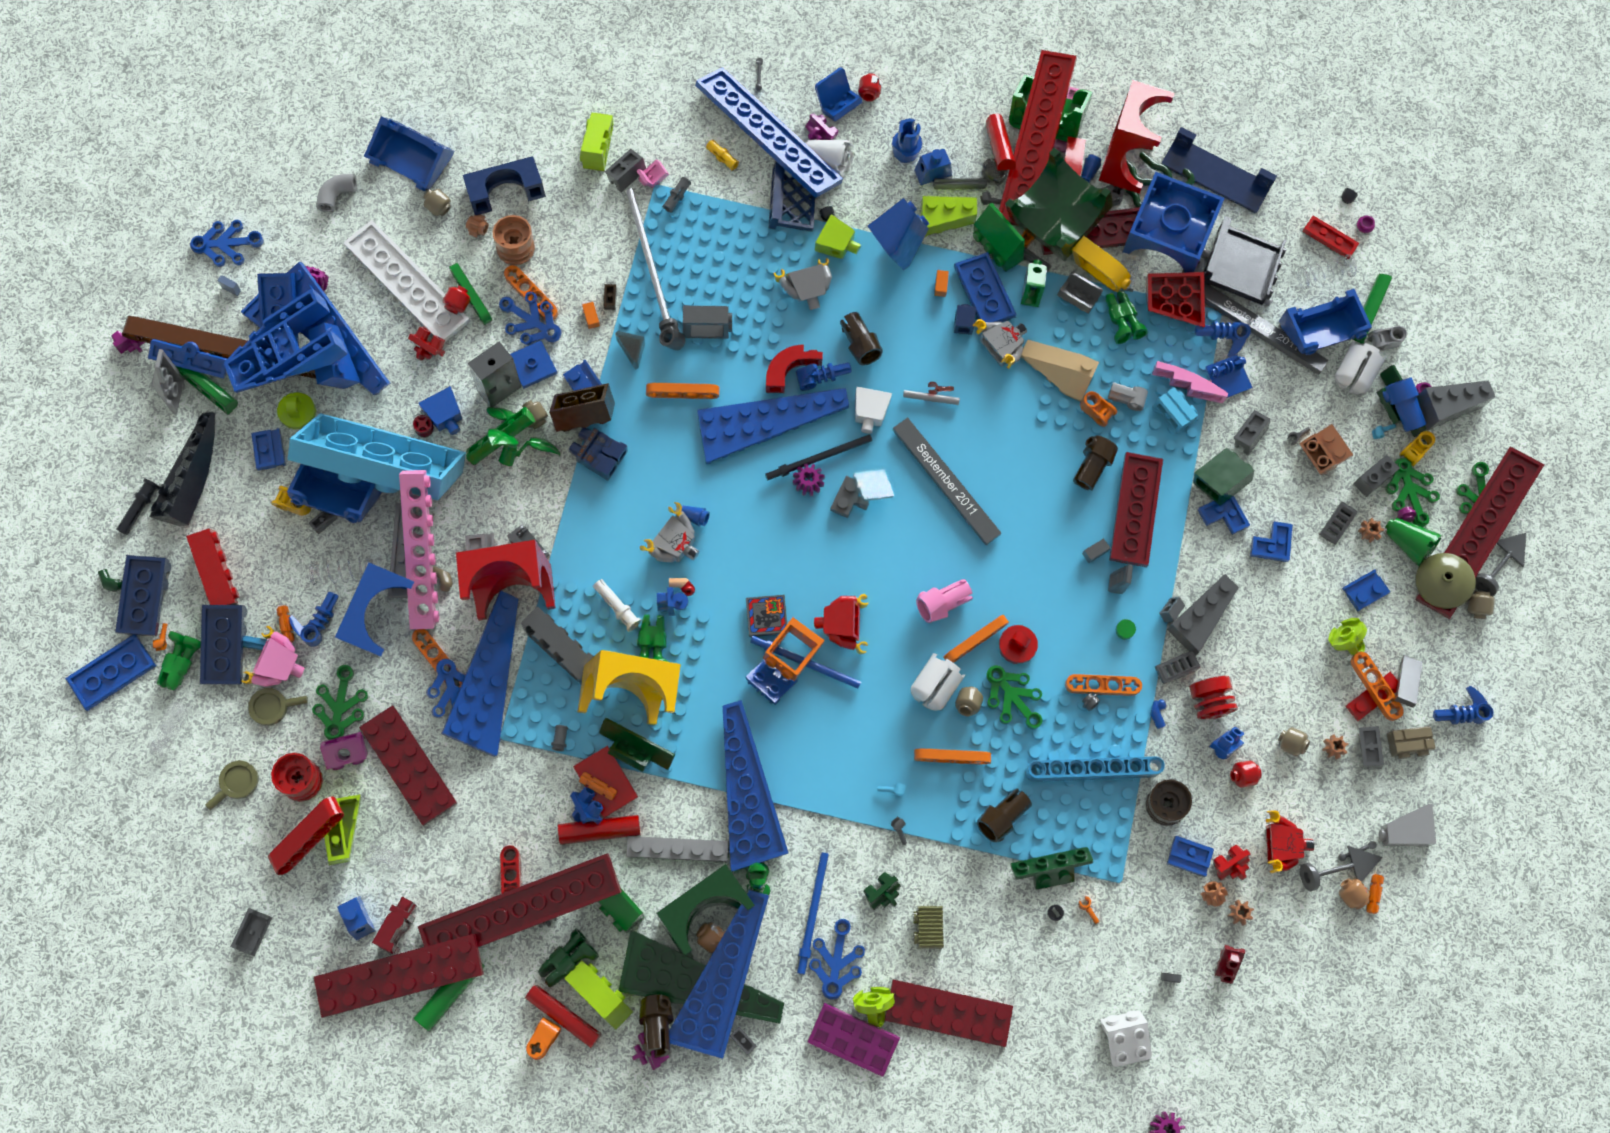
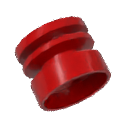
M1229 676L1208 678L1189 686L1192 699L1202 700V702L1194 706L1196 710H1202L1196 714L1198 719H1217L1238 710L1237 704L1231 703L1236 700L1235 696H1225L1226 693L1233 690Z
M289 753L280 757L274 764L271 772V779L275 788L291 800L298 802L308 801L315 797L323 783V775L320 768L300 753Z

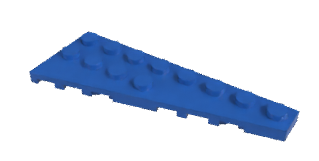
M298 262L287 272L295 273L296 298L312 288L325 299L330 311L329 314L301 331V333L309 339V329L322 323L337 325L361 381L360 384L373 395H377L391 383L303 262Z
M846 388L697 410L706 464H711L712 461L720 458L723 459L732 453L743 451L747 447L763 443L783 435L784 432L798 429L799 426L809 422L813 423L819 418L827 415L830 416L849 408Z
M503 591L498 593L441 732L444 736L493 757L497 756L499 750L519 598Z
M742 700L722 706L730 868L732 872L749 867L756 862L761 863L789 854Z
M753 890L748 891L747 895L755 906L747 911L743 905H740L669 1030L670 1044L718 1058H724L769 895Z

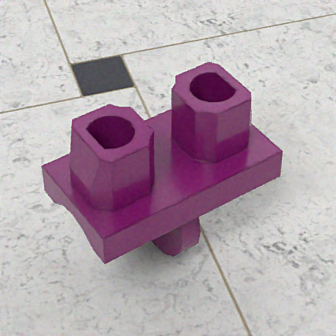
M815 113L810 114V119L805 125L810 132L808 139L834 140L839 132L835 126L829 128L826 125L827 120L823 114L818 116Z
M116 331L111 335L114 341L113 345L121 354L127 350L131 353L136 349L139 353L143 352L140 346L144 342L125 338L122 336L121 331Z
M644 1032L638 1035L641 1045L644 1044ZM640 1044L634 1046L637 1054L632 1056L633 1061L639 1059L642 1066L647 1064L645 1051H642ZM654 1050L651 1051L652 1056H647L652 1070L659 1068L669 1058V1055L654 1058Z

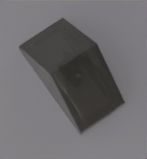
M617 331L615 333L616 341L635 370L638 369L645 347L644 337Z

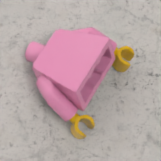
M266 626L270 633L267 635L261 633L267 641L253 672H243L249 675V679L241 681L246 684L252 683L268 687L279 685L282 681H287L290 674L300 678L305 667L295 663L298 657L295 654V647L286 636L275 632L270 626Z

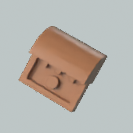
M1333 424L1299 443L1320 475L1333 470L1353 456V453Z

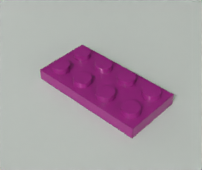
M824 1003L807 1043L884 1077L900 1037Z

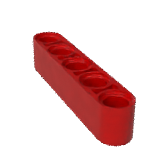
M335 797L323 799L269 853L268 859L277 875H283L292 870L344 817V813Z

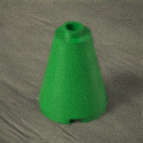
M1399 518L1391 519L1385 526L1387 529L1386 534L1417 566H1420L1425 560L1424 557L1433 553L1442 537L1439 533Z

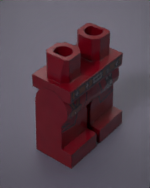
M401 897L397 906L391 905L389 909L391 913L385 918L372 943L393 955L398 954L400 948L396 945L401 935L409 929V922L413 924L415 917L412 914L417 905L404 897Z

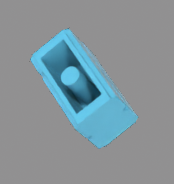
M1175 387L1159 397L1154 404L1177 433L1192 424L1198 417L1196 408L1193 405H1189L1185 400L1184 394L1180 390L1177 391Z

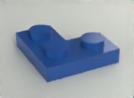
M1234 496L1221 506L1212 501L1198 508V512L1206 526L1223 519L1232 535L1250 526Z
M1274 521L1271 528V539L1253 536L1250 556L1288 562L1291 553L1293 524Z

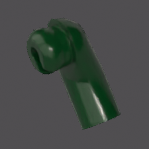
M107 569L98 571L104 589L113 592L121 590L122 580L110 578Z

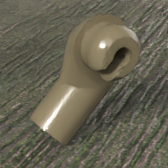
M433 566V573L436 572L437 578H439L441 583L440 590L443 592L450 591V587L453 585L450 573Z

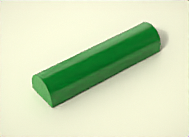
M1377 275L1363 308L1371 326L1392 280L1390 275ZM1366 337L1359 340L1354 338L1352 340L1364 344Z
M175 366L188 383L227 415L237 407L238 401L206 374Z
M523 407L495 429L515 437L533 424L535 419L527 407ZM486 434L467 448L466 459L472 465H476L501 446L491 447Z
M475 978L439 987L416 1014L414 1020L430 1032Z

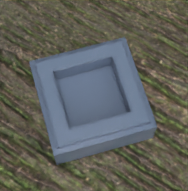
M223 275L218 278L217 281L221 288L236 296L239 295L241 289L236 282Z

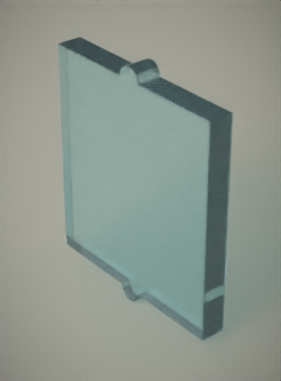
M884 470L853 474L857 485L856 489L859 490L863 501L894 497L890 486L891 482L888 481Z

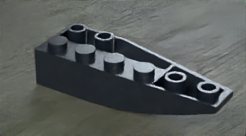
M205 412L199 416L197 424L167 478L158 490L159 495L151 507L152 512L149 517L177 526H189L209 473L215 437L216 413Z

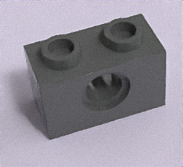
M1385 455L1353 484L1367 497L1400 468L1388 455Z

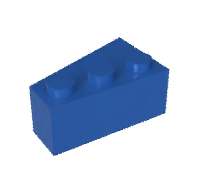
M322 323L309 329L310 342L326 331L331 330L343 341L348 353L335 363L316 369L317 384L346 389L360 383L361 381L339 327Z

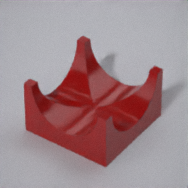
M1132 80L1098 181L1140 194L1143 184L1131 175L1127 165L1126 153L1133 149L1153 150L1154 146L1159 147L1162 137L1148 130L1141 122L1139 116L1146 109L1157 103H1171L1174 97L1173 92Z
M536 540L456 552L460 599H470V592L472 590L477 619L479 621L487 620V610L494 596L501 590L513 585H526L536 589L542 594L548 610L556 608L551 564Z

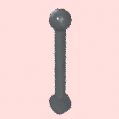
M757 58L758 71L755 89L760 91L762 90L761 65L763 64V59Z
M1370 841L1368 845L1358 849L1363 851L1369 848L1375 849L1377 844L1374 841ZM1349 852L1346 854L1341 853L1338 856L1341 861H1345L1347 857H1350Z

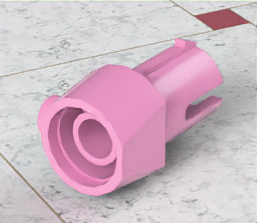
M961 579L940 590L933 587L927 592H921L916 599V604L922 618L927 623L947 618L948 611L971 601L973 597L969 595L973 593L967 581Z

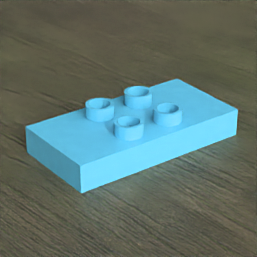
M320 413L290 438L287 460L338 473V478L343 482L358 483L363 480L375 483V488L384 493H396L400 490L399 474L402 471L426 470L427 476H430L431 481L428 495H431V498L434 500H439L462 475L466 452ZM416 487L411 489L413 494L421 495L420 489Z

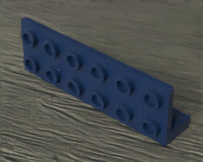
M1180 127L1161 164L1185 177L1182 173L1183 169H1189L1194 175L1195 183L1253 213H1257L1277 175L1261 168L1257 176L1194 145L1193 142L1197 134Z

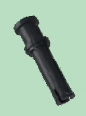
M144 478V484L139 492L134 494L135 500L116 528L117 531L128 535L145 505L151 503V497L156 489L159 490L160 488L159 485Z

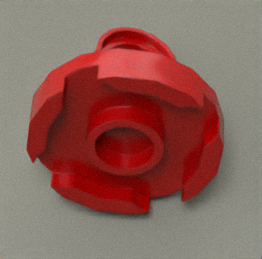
M1023 625L1008 627L999 639L1000 653L1006 661L1013 664L1029 662L1038 649V640L1035 634Z

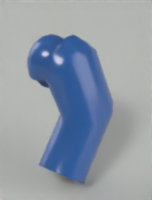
M1163 699L1155 700L1152 705L1151 717L1157 729L1166 726L1161 715V710L1167 707Z

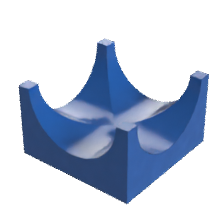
M1155 172L1122 253L1129 255L1132 251L1138 249L1158 251L1177 261L1183 268L1184 273L1194 272L1225 198Z
M368 562L335 638L382 656L384 649L372 641L365 628L364 616L367 605L375 595L386 589H412L414 581Z

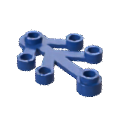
M233 220L231 226L217 240H211L216 233L219 234L225 230L223 223L216 221L213 223L212 228L203 236L193 237L190 247L194 253L206 254L217 267L224 266L226 260L222 255H217L210 248L218 247L232 259L235 265H242L244 263L242 254L236 253L229 246L251 245L257 248L263 244L264 239L258 231L250 232L247 237L230 238L235 232H240L243 229V224L240 220ZM235 224H240L238 228L234 227ZM221 225L220 229H215L216 226ZM237 257H241L239 261H235ZM218 259H222L220 263L216 262Z
M527 292L525 295V300L529 303L531 315L517 307L514 300L510 297H503L500 300L499 307L501 310L507 313L513 312L527 321L516 325L513 323L507 324L505 331L509 335L538 328L542 332L532 335L523 333L520 336L521 342L529 345L534 341L542 339L551 343L560 339L562 332L560 327L554 324L552 316L553 307L548 301H544L540 305L541 311L545 313L546 324L540 321L536 302L537 295L535 293ZM530 295H534V299L532 301H529ZM505 301L509 302L507 307L503 305ZM546 304L549 305L548 310H544ZM511 326L514 327L513 332H509ZM554 330V335L549 336V331ZM525 336H529V340L527 342H524Z
M442 659L437 663L436 672L438 675L432 686L426 691L429 698H436L439 696V688L445 680L447 688L438 704L431 711L435 718H440L445 714V706L449 699L453 706L459 691V687L455 685L453 678L462 682L465 676L456 670L455 663L450 659ZM444 665L449 666V672L444 670ZM431 689H434L436 691L435 696L431 695ZM436 708L441 710L440 715L436 714Z
M839 919L834 925L837 937L833 957L825 947L823 939L817 938L813 941V948L819 951L831 969L830 978L822 969L819 959H812L809 967L812 971L816 972L822 981V993L830 1000L837 999L842 993V987L862 974L859 966H853L848 974L838 979L841 969L865 954L864 947L857 945L851 953L842 958L845 935L851 929V925L846 919ZM844 924L846 930L842 932L838 929V926ZM821 941L823 946L816 948L815 942ZM856 948L862 949V955H856ZM817 961L819 968L814 969L811 966L812 962ZM857 968L859 970V975L854 976L852 974V969ZM830 985L836 987V991L834 993H830L828 991V987Z

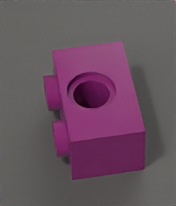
M362 732L324 741L320 745L327 770H339L344 768V765L350 763L358 765L367 759L368 753ZM347 749L350 755L342 756L339 750Z

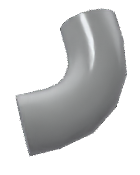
M355 173L335 175L328 179L319 189L316 208L320 211L332 212L335 210V201L339 194L356 192L357 178Z

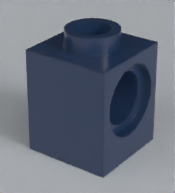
M968 304L957 305L954 333L972 335L976 307H971Z

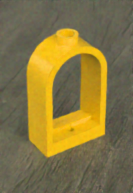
M1083 236L1073 247L1072 252L1075 263L1103 285L1115 292H1118L1121 288L1125 290L1129 287L1131 275L1128 270L1095 243Z

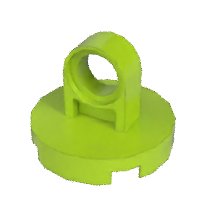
M289 393L279 402L277 415L286 427L295 430L302 429L315 418L316 405L311 397L305 393Z
M1359 618L1346 619L1341 622L1342 626L1338 629L1334 627L1331 630L1328 641L1335 650H1348L1353 656L1358 652H1365L1363 639L1367 634V627Z
M871 987V991L866 993L863 990L859 991L853 997L855 1010L859 1013L867 1014L868 1023L882 1027L885 1022V1011L889 1010L895 1003L894 994H891L890 989L885 987Z

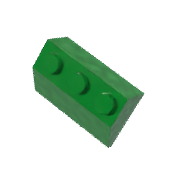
M993 203L989 204L974 223L973 237L976 242L982 244L985 252H988L994 258L997 266L1002 267L1006 272L1023 261L1025 239Z
M623 890L622 893L599 901L601 904L599 909L606 917L610 915L615 920L612 924L619 932L624 930L627 934L645 917L643 912Z

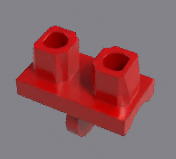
M419 327L415 334H410L408 337L409 340L420 346L414 347V351L417 352L416 358L420 361L424 360V358L431 359V354H438L443 357L445 351L442 348L445 340L434 335L431 342H429L427 339L431 332L424 327Z
M1235 845L1228 850V854L1232 859L1227 861L1222 855H1219L1213 860L1217 876L1220 880L1229 875L1232 879L1239 877L1241 880L1247 878L1245 871L1249 869L1247 863L1250 862L1249 856L1251 853L1247 849L1243 851L1238 845Z

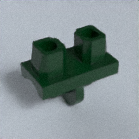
M884 872L877 879L882 885L878 890L869 885L863 891L873 910L877 909L880 905L884 908L889 904L893 907L897 905L894 899L899 896L897 890L901 885L895 875L891 877Z

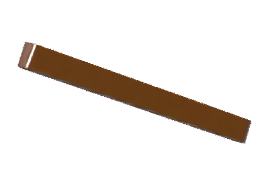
M127 316L122 331V336L125 338L149 344L152 339L178 346H183L187 342H194L198 345L199 351L227 359L239 346L243 347L248 342V340L136 316ZM315 370L299 375L316 379Z

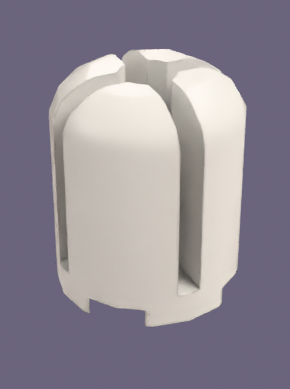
M1356 341L1350 344L1335 374V382L1341 389L1345 390L1351 384L1358 371L1348 393L1362 395L1369 391L1386 356L1383 358L1379 354L1380 350L1373 345L1365 343L1362 346L1355 344Z
M933 653L912 684L911 694L918 703L922 701V705L927 709L938 711L945 707L965 677V674L961 675L959 673L961 669L950 660L946 659L944 661L935 658L937 654Z

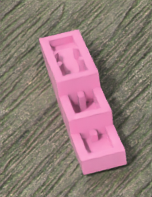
M1159 361L1153 367L1152 375L1169 378L1170 386L1187 389L1186 396L1223 403L1228 397L1226 391L1193 372Z

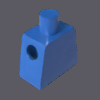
M935 149L930 153L920 156L914 169L920 186L934 182L935 178L952 176L951 162L945 149Z
M451 386L418 403L422 412L431 419L438 431L447 428L450 435L457 434L460 431L457 422L463 418Z
M360 896L337 906L347 931L354 939L359 940L376 931Z

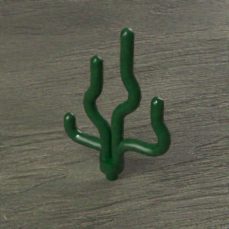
M1140 152V159L1150 168L1172 178V173L1167 166L1156 163L1145 152ZM1127 160L1131 175L1138 182L1142 183L1143 186H1150L1152 179L1140 178L1135 167ZM1183 169L1182 173L1187 178L1186 183L1193 185L1195 181L1193 173L1189 169ZM1125 189L1132 197L1136 208L1141 207L1142 202L1139 194Z

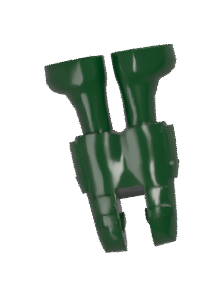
M577 928L571 932L570 939L564 947H557L538 970L540 977H546L550 974L545 979V983L549 988L559 983L578 965L577 962L584 958L596 960L599 957L597 951L587 943V938ZM576 947H578V949L572 955H570V952L574 950Z

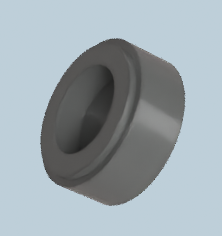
M1161 972L1160 980L1180 983L1182 975Z

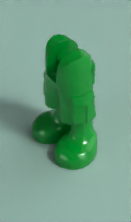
M1123 290L1117 292L1119 304L1113 293L1105 296L1111 321L1113 324L1118 325V331L1114 336L1116 344L1127 342L1131 336L1134 340H1138L1147 335L1146 326L1137 320L1136 316L1138 313Z
M644 614L637 639V646L641 648L639 657L649 658V650L653 648V659L668 662L662 656V650L666 648L667 638L663 615H657L656 626H650V614Z
M170 631L168 638L174 643V650L172 654L167 653L164 657L157 685L175 691L181 685L184 676L192 665L190 659L200 649L201 641Z
M756 862L750 865L746 873V879L750 880L747 885V891L753 890L770 895V887L766 884L769 868L765 863Z

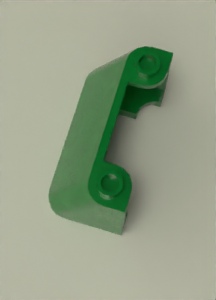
M1025 74L1013 94L1009 115V123L1016 129L1021 128L1034 77ZM1080 89L1075 92L1073 99H1066L1056 139L1067 142L1068 137H1078L1091 101L1092 91Z

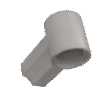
M1113 382L1108 399L1127 404V407L1132 410L1142 411L1148 391L1142 387L1130 388Z

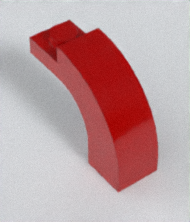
M794 345L782 350L773 358L768 367L766 393H784L785 377L795 367L810 364L822 366L823 352H818L817 350L805 352L804 345Z

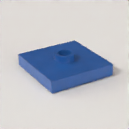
M541 340L510 354L514 359L523 389L558 374Z

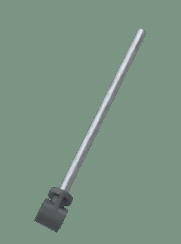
M628 189L626 193L663 321L659 323L661 330L659 341L663 346L678 351L685 344V336L679 332L677 320L669 316L633 189Z

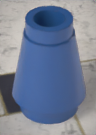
M1092 154L1085 158L1081 174L1084 180L1089 183L1101 167V158Z
M682 506L681 511L685 513L690 522L699 527L707 524L710 512L706 511V508Z

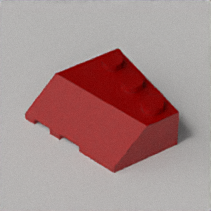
M1204 272L1147 274L1146 300L1148 311L1205 328Z

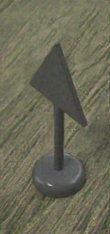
M1526 533L1498 540L1496 544L1507 554L1491 575L1477 574L1475 588L1479 592H1489L1490 596L1496 595L1499 591V584L1494 577L1510 557L1524 567Z
M1347 846L1352 863L1318 872L1313 864L1305 863L1300 866L1299 873L1304 887L1308 891H1315L1320 886L1321 876L1350 868L1354 869L1356 879L1362 882L1383 857Z

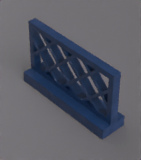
M775 161L772 168L768 228L776 229L777 226L813 232L815 197L811 193L806 196L801 191L804 187L802 185L798 187L793 182L795 178H789L785 174V169ZM789 184L794 190L788 193L784 186ZM795 193L802 197L798 202L792 197ZM787 198L793 204L789 208L783 203ZM803 202L810 206L806 211L800 205ZM797 208L802 214L796 217L791 210ZM787 213L792 220L783 221L782 216ZM805 217L809 221V225L802 224L800 219Z

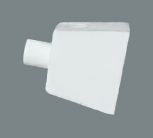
M862 387L856 388L855 422L862 423L861 431L863 433L871 434L873 426L882 425L892 393Z

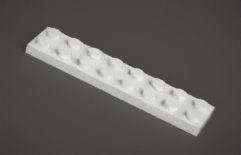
M373 220L343 242L345 247L433 336L441 337L446 342L470 322V319L464 313L456 315L444 308L445 305L442 300L445 293Z

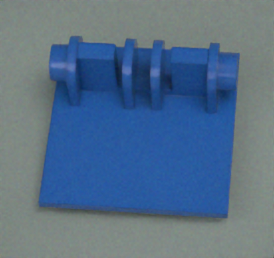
M1237 354L1205 367L1212 383L1226 391L1228 397L1253 388L1244 369V364H1246L1245 357H1240Z
M765 660L745 677L748 684L757 689V692L761 691V696L765 695V698L770 701L769 703L774 705L798 682L797 679L795 682L791 679H786L778 669L768 666Z

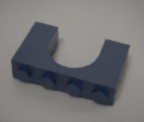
M533 156L462 175L474 215L476 216L492 212L489 194L495 187L505 183H515L522 186L528 202L546 197Z

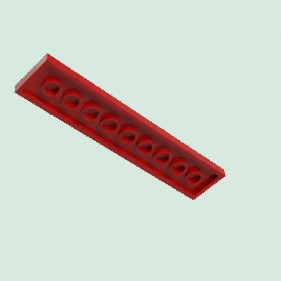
M1041 50L1013 155L1016 168L1009 170L999 211L1011 225L1019 226L1009 218L1005 203L1009 199L1016 200L1025 194L1039 178L1048 162L1049 153L1054 148L1076 65V55Z

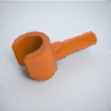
M166 623L162 625L160 639L153 640V648H156V651L167 648L165 635L168 624Z
M1085 896L1084 898L1088 905L1084 906L1080 900L1078 905L1082 910H1086L1094 923L1097 924L1100 921L1090 907L1091 899Z

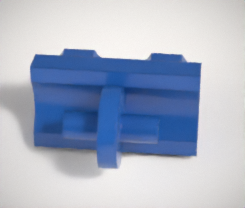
M667 587V593H657L658 611H668L669 616H675L674 608L676 610H683L688 605V597L683 593H676L674 595L673 587Z
M1234 727L1231 731H1227L1213 741L1209 747L1214 749L1218 758L1227 759L1243 746L1244 742L1241 738L1244 733L1237 727Z
M584 787L580 793L572 792L570 795L575 805V811L572 813L574 821H581L583 824L589 821L599 824L602 821L599 814L604 808L598 801H592L596 795L594 790Z

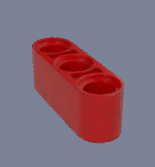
M512 845L505 846L500 853L501 894L522 886L520 853ZM514 851L516 853L515 858L511 861L506 860L507 852ZM510 871L516 872V878L513 881L506 880V875Z

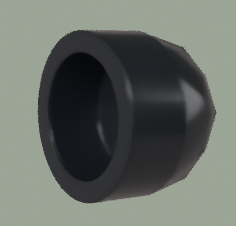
M1345 188L1341 198L1344 203L1350 204L1355 201L1358 194L1350 188Z
M832 206L824 207L819 211L822 220L826 222L830 215L835 216Z
M1054 904L1049 907L1048 916L1053 921H1059L1064 916V910L1060 905ZM1054 907L1061 915L1058 918L1055 915V913L1051 910Z

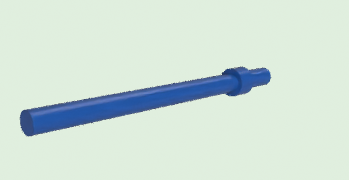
M753 635L750 643L762 647L766 651L773 641H765ZM779 646L774 651V653L799 664L805 659V657ZM812 660L806 666L857 689L860 686L861 681Z
M821 852L803 945L799 949L798 954L800 957L798 974L805 975L807 961L811 957L812 950H810L829 856L828 853Z

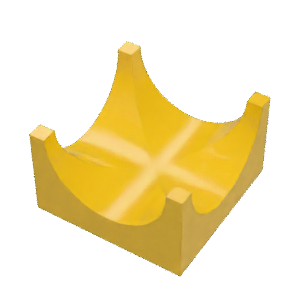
M600 650L584 665L577 712L585 714L591 700L601 701L607 688H623L632 692L641 700L647 713V724L656 725L662 699L665 712H675L681 664Z

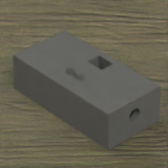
M500 341L468 363L477 392L489 407L496 406L521 388L514 359Z

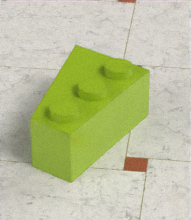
M591 112L590 119H587L586 133L583 137L580 152V162H582L584 169L605 172L614 126L613 115Z
M922 196L921 216L923 215L929 222V225H927L929 230L925 237L935 233L939 234L949 229H957L974 224L977 217V198Z
M361 794L336 799L344 813V817L324 837L329 866L350 862Z
M581 960L576 968L564 979L617 1030L633 1011L623 1002L625 996L619 990L613 992L609 988L612 984L604 976L600 979L596 975L599 971L591 963L586 965Z

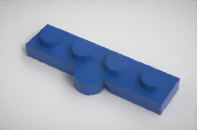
M156 339L151 340L148 359L156 361L158 351L161 349L175 366L223 379L226 377L227 371L224 362L227 358L201 352L198 345L194 342H187L183 346H178Z

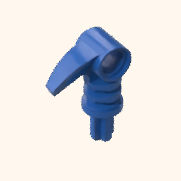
M1213 321L1211 325H1205V328L1196 325L1194 330L1196 336H1210L1212 340H1217L1218 337L1220 339H1224V337L1232 339L1233 344L1227 354L1228 357L1235 356L1242 349L1251 333L1249 325L1241 322H1233L1232 324L1230 322L1226 324L1221 322L1218 324L1217 321ZM1241 326L1242 333L1238 335L1237 329Z
M848 362L835 366L832 363H828L827 368H824L823 365L820 366L821 369L819 370L817 364H810L796 370V376L800 390L806 391L815 388L817 381L818 384L822 383L821 380L828 382L829 378L832 382L836 381L835 377L849 374L852 372V369Z
M333 592L327 593L322 605L315 607L317 614L312 615L314 619L309 620L306 626H302L293 615L289 617L293 630L308 646L315 647L321 643L322 635L320 632L326 629L324 624L329 623L327 619L334 616L331 611L339 598L337 594ZM310 633H316L312 640H307V636Z
M1469 686L1465 689L1471 697L1473 705L1459 706V708L1457 705H1451L1449 709L1434 710L1433 718L1435 721H1450L1453 725L1459 722L1471 723L1472 721L1476 724H1482L1493 717L1494 710L1478 690ZM1479 710L1484 713V718L1479 715Z

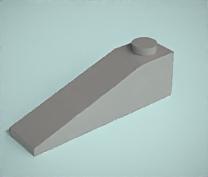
M159 349L152 386L171 412L177 414L185 379L166 353Z

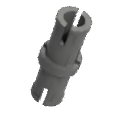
M681 177L676 187L670 191V196L662 206L667 212L672 213L678 202L683 200L684 193L691 185V181L686 177Z

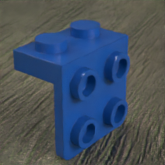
M842 67L815 85L822 113L835 122L863 103L861 96L850 90L845 69Z

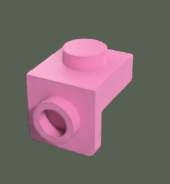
M657 159L644 171L641 169L637 170L640 176L638 178L644 186L647 185L651 188H654L655 185H658L669 175L662 163Z

